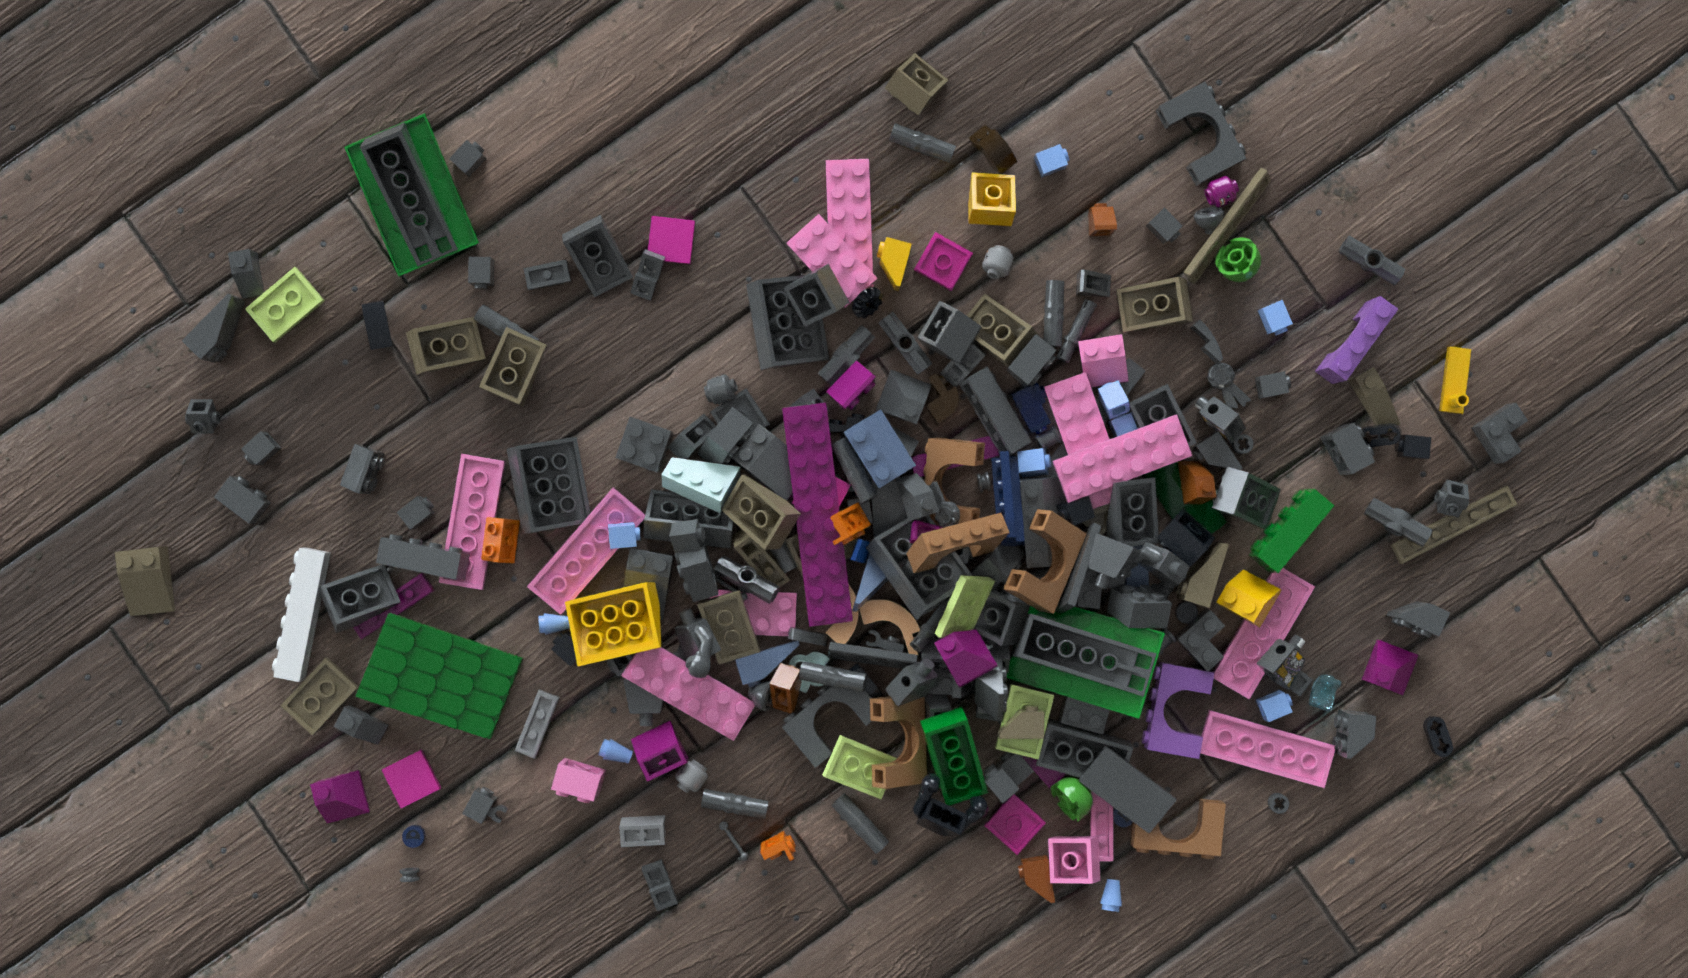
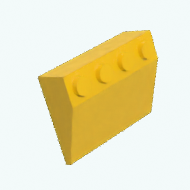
M655 582L640 583L565 601L577 666L661 648L660 603Z

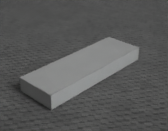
M540 689L538 690L515 748L516 752L534 759L536 758L560 697Z

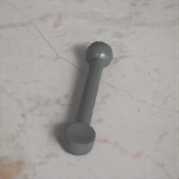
M715 574L716 583H720L731 592L737 591L721 580L719 575ZM741 593L743 600L746 601L748 598L747 594Z
M722 821L719 825L720 829L726 832L741 854L740 858L746 861L749 858L748 853L742 850L728 829V823Z

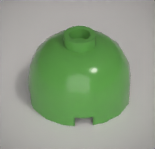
M1243 237L1230 240L1231 243L1226 247L1223 245L1219 249L1215 264L1219 272L1229 281L1245 282L1253 278L1259 271L1261 255L1257 246L1250 239Z
M1066 777L1051 786L1053 798L1055 796L1059 798L1058 806L1070 819L1074 821L1077 818V822H1079L1090 812L1093 805L1092 791L1082 784L1078 778Z

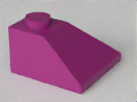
M977 629L952 632L934 643L959 688L998 667Z
M1377 639L1361 680L1403 695L1419 655Z
M359 770L322 779L310 784L315 806L326 823L370 812Z

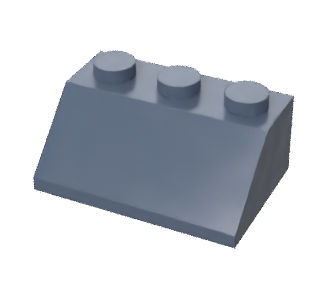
M882 410L844 431L846 438L878 489L916 466Z

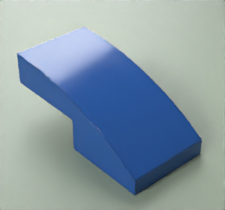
M857 538L850 559L866 563L869 556L866 547L870 544V541Z

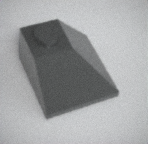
M891 370L876 410H882L887 415L917 425L931 385Z

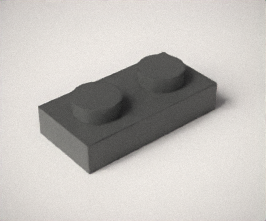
M567 260L523 268L529 291L572 282Z

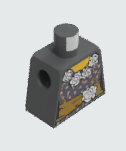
M1202 396L1197 400L1195 407L1200 410L1199 413L1204 422L1213 430L1219 432L1230 444L1246 429L1239 414L1216 397L1208 400Z
M1295 634L1289 643L1282 639H1277L1257 662V665L1272 682L1289 690L1306 660L1299 652L1305 641Z

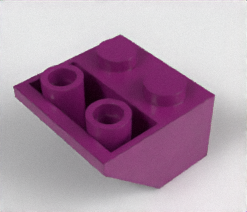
M856 360L826 393L844 411L847 408L852 410L860 402L858 397L863 392L867 395L875 386L873 381L876 377Z
M671 720L631 739L637 761L647 782L686 764L689 760Z

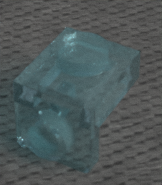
M1320 675L1313 681L1308 705L1330 712L1333 708L1336 690L1341 686V681L1336 680L1331 675Z

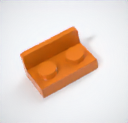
M859 502L830 517L834 528L841 536L832 542L834 545L840 542L845 545L866 533L864 529L871 526Z
M486 518L482 560L498 563H515L520 520Z
M782 831L761 842L760 853L764 860L768 858L773 860L782 855L781 851L784 850L789 860L792 861L794 860L796 845L792 836H787L785 831Z

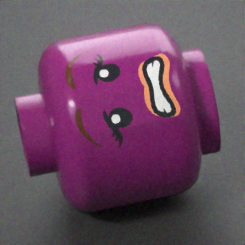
M1221 176L1210 181L1204 193L1211 206L1214 205L1217 208H1221L1236 200V193L1239 192V187L1235 180L1231 181L1229 177Z

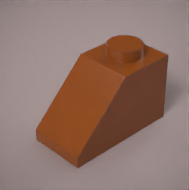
M1097 203L1088 210L1089 236H1111L1117 230L1113 206L1107 207V203Z
M1198 461L1178 462L1184 504H1204L1216 498L1214 476Z
M780 663L770 682L773 708L787 713L795 711L802 680L799 679L800 669L793 665Z
M1047 855L1021 859V865L1018 866L1019 878L1024 879L1028 887L1047 901L1055 903L1053 884L1050 883V866Z

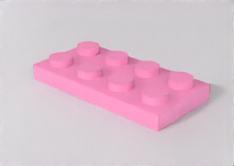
M820 214L814 217L787 242V245L812 272L827 264L830 265L850 302L844 308L850 305L863 290L867 289L877 280V277Z
M718 589L719 595L710 597L709 599L731 593V591ZM778 592L776 598L770 604L751 593H746L748 598L744 603L755 635L788 636L790 627L795 628L797 593Z

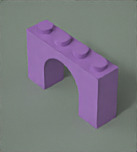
M1381 296L1366 301L1353 318L1358 323L1354 331L1335 352L1326 355L1315 372L1331 384L1347 381L1398 308Z
M1159 662V665L1155 666L1153 679H1156L1155 687L1151 688L1149 696L1152 704L1151 709H1148L1146 713L1148 727L1147 731L1144 730L1142 735V743L1147 750L1199 759L1203 737L1171 729L1164 719V705L1172 694L1181 690L1211 694L1214 672Z

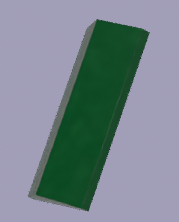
M1179 461L1142 475L1143 478H1155L1156 497L1171 519L1184 508L1211 534L1227 523L1220 511L1212 508L1214 504L1212 500L1204 504H1184Z

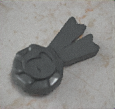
M1218 362L1211 366L1208 371L1207 378L1212 387L1222 390L1225 405L1231 409L1232 407L1238 408L1236 399L1244 407L1246 402L1251 401V399L1233 383L1235 374L1232 367L1226 363Z
M932 482L928 486L933 490L939 512L935 514V520L943 528L958 524L960 520L959 508L954 502L945 501L938 482Z

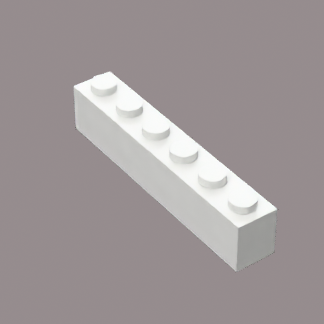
M305 547L299 548V551H296L294 555V564L296 566L289 580L291 591L285 600L287 611L286 616L284 615L281 620L283 631L276 645V649L279 650L278 656L274 659L272 665L273 677L296 682L306 679L322 599L320 590L321 585L325 584L331 552Z

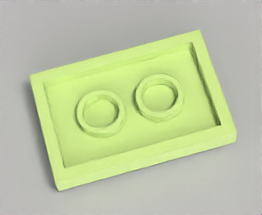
M294 267L246 307L245 310L271 341L276 343L325 300L299 269Z
M960 575L944 614L938 623L935 634L940 638H944L952 632L973 630L995 581L990 577Z
M1011 684L1006 701L1007 710L1003 713L1000 728L1019 709H1025V706L1033 705L1038 706V709L1044 711L1045 735L1054 695ZM998 737L995 749L1039 759L1043 739H1000Z
M840 735L822 775L882 799L886 789L872 787V765L892 762L897 758Z

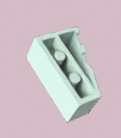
M672 457L662 473V487L721 513V509L740 479V467Z

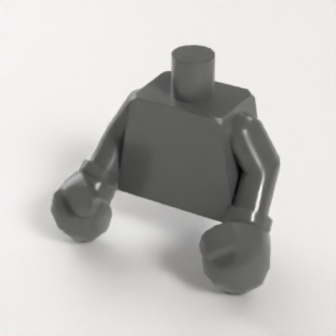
M1145 542L1131 569L1140 564L1162 581L1158 584H1152L1151 587L1157 593L1163 594L1164 598L1167 599L1174 587L1186 579L1189 565L1171 551ZM1131 569L1125 578L1131 576Z
M691 608L679 613L683 624L675 628L680 644L677 652L673 654L686 661L685 666L688 668L691 676L702 679L709 673L711 655L721 651V648L705 618L695 619Z

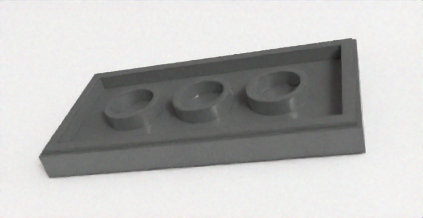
M1093 523L1083 530L1087 535L1055 612L1062 614L1076 606L1087 573L1095 535L1100 533L1101 525Z
M830 642L828 657L831 659L904 669L906 666L917 663L918 656Z
M1105 746L1079 779L1087 788L1147 833L1154 829L1176 802L1174 796L1108 746Z

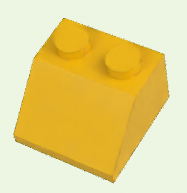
M972 172L968 203L969 224L1012 226L1016 213L1015 175Z
M886 237L885 242H880L877 257L880 258V266L895 291H899L912 244Z
M1243 569L1226 584L1216 603L1260 628L1282 590Z

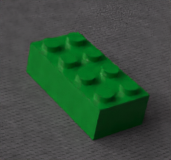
M1316 489L1298 490L1293 495V502L1290 506H1285L1279 512V519L1275 524L1271 523L1264 530L1265 536L1261 540H1256L1250 547L1251 552L1248 556L1267 572L1279 573L1335 506Z
M962 707L921 720L920 723L935 774L940 778L939 788L945 804L950 806L968 800L973 796L988 793L968 719Z

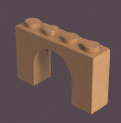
M946 438L928 439L925 446L927 459L923 471L925 483L931 485L932 482L937 481L945 501H949L942 489L944 472L952 464L984 465L985 443ZM956 505L960 510L958 524L980 518V508ZM936 513L929 515L934 523L940 526L937 520H935Z
M1037 509L1029 529L1045 539L1050 545L1052 551L1050 569L1041 579L1036 578L1027 571L1012 569L1004 590L1038 611L1054 614L1087 534L1053 511Z
M997 513L922 533L906 554L913 572L918 573L934 568L943 557L969 546L973 557L991 553L1010 532L1002 513Z
M890 696L870 698V721H898L905 733L904 749L896 760L872 765V787L889 789L921 784L922 779L927 775L926 740L920 723L921 720L925 719V697L901 706H897Z
M1200 799L1197 826L1188 837L1180 840H1173L1163 836L1158 824L1150 833H1147L1132 822L1130 845L1136 848L1137 852L1149 853V850H1158V854L1163 855L1179 852V855L1184 857L1201 854L1202 858L1214 859V856H1221L1226 804L1220 800Z

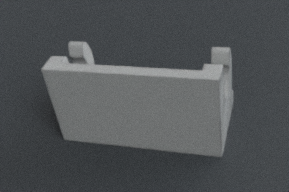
M665 815L621 818L619 826L621 847L665 845Z

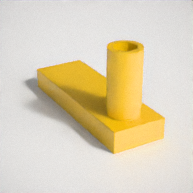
M1447 347L1440 412L1463 414L1464 406L1469 403L1466 388L1471 349Z

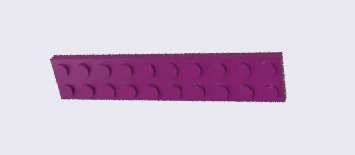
M826 403L782 408L794 508L801 513L796 524L809 627L851 622L853 617L844 545L842 542L836 545L832 542L841 536L834 528L830 518L840 511Z

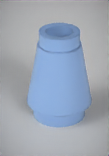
M547 613L538 616L540 633L547 635L570 629L568 616Z
M604 739L599 756H602L604 760L629 763L633 751L612 739Z
M1107 879L1100 902L1102 910L1119 912V908L1122 906L1120 880Z

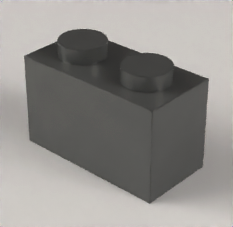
M229 476L214 498L248 524L256 523L271 504L266 499L267 495L259 489L254 490L248 486L250 482L242 476Z

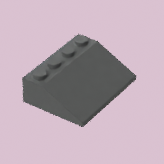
M805 275L760 279L746 285L761 370L829 360L823 318L804 326L784 290V287Z
M577 437L519 445L507 449L522 535L579 525L588 517L591 512Z
M930 516L916 519L917 521L936 525ZM907 518L875 537L866 549L917 620L952 596L960 575L972 576V574L955 551L943 557L934 568L914 573L906 554L913 545V543H910V536L914 520L909 521Z

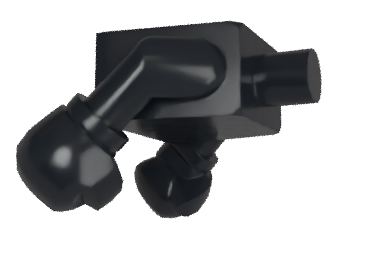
M933 773L927 774L922 779L918 793L919 796L913 806V812L917 817L916 824L941 836H960L972 823H976L983 818L989 810L987 802L982 796L971 797L970 807L965 813L931 798L933 793H937L940 787V778Z

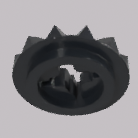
M869 287L863 290L853 302V313L858 318L862 317L864 319L868 315L873 316V312L879 310L878 306L883 303L881 299L884 295L876 287Z

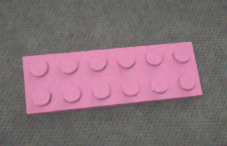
M869 159L826 160L828 224L873 273Z
M1086 372L1044 387L1068 455L1110 440ZM1113 486L1087 495L1090 498L1093 509L1110 503Z
M1173 415L1052 462L1066 500L1069 503L1113 486V482L1130 480L1191 457L1192 454L1178 416Z
M461 454L445 549L449 550L450 546L462 548V553L470 554L465 580L440 577L439 583L484 590L488 561L482 560L481 555L486 518H496L506 461Z
M613 487L527 587L561 615L566 610L565 601L575 599L619 549H610L608 524L634 522L635 528H637L644 520L645 513Z
M1284 568L1279 573L1271 572L1266 582L1280 588L1282 591L1261 627L1259 628L1243 619L1225 650L1224 657L1218 662L1213 671V679L1247 699L1251 698L1265 674L1257 665V662L1277 639L1284 640L1315 588V586Z
M662 647L633 655L622 673V677L729 739L735 740L755 707L751 699L710 675L702 679L691 676L688 668L685 666L686 661Z
M1209 710L1202 732L1203 741L1200 753L1325 788L1335 752V745Z

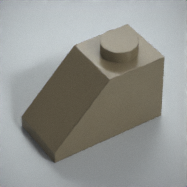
M1033 705L1025 706V709H1019L997 731V736L1000 739H1044V711L1038 709V706Z

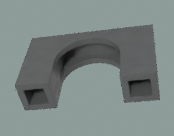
M1206 82L1165 102L1155 110L1165 130L1190 117L1203 118L1213 126L1216 133V144L1213 151L1186 167L1196 186L1246 159L1244 146L1237 142L1233 126L1227 123L1223 107L1216 103L1214 90L1210 85L1207 86Z
M824 685L817 691L818 696L815 699L811 700L808 698L800 705L802 709L798 713L792 712L783 719L785 723L782 725V728L815 768L832 754V750L819 736L814 727V716L817 710L828 702H843L850 706L867 726L872 721H870L871 696L866 690L860 692Z

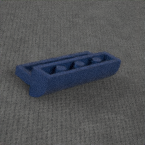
M1009 451L1000 452V457L991 458L996 514L1002 513L1010 532L1000 545L1025 546L1018 456H1009Z

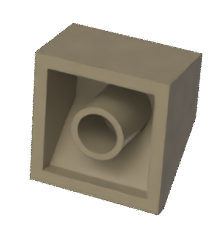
M914 53L895 71L885 89L893 97L904 103L910 111L919 115L948 82V79Z

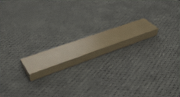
M1259 169L1185 269L1184 274L1188 281L1193 284L1197 282L1215 258L1219 249L1226 243L1269 185L1271 179L1267 170Z
M1504 486L1470 503L1467 509L1462 511L1459 518L1447 515L1426 526L1433 531L1423 547L1405 537L1390 544L1399 563L1404 564L1517 506V503L1509 487Z

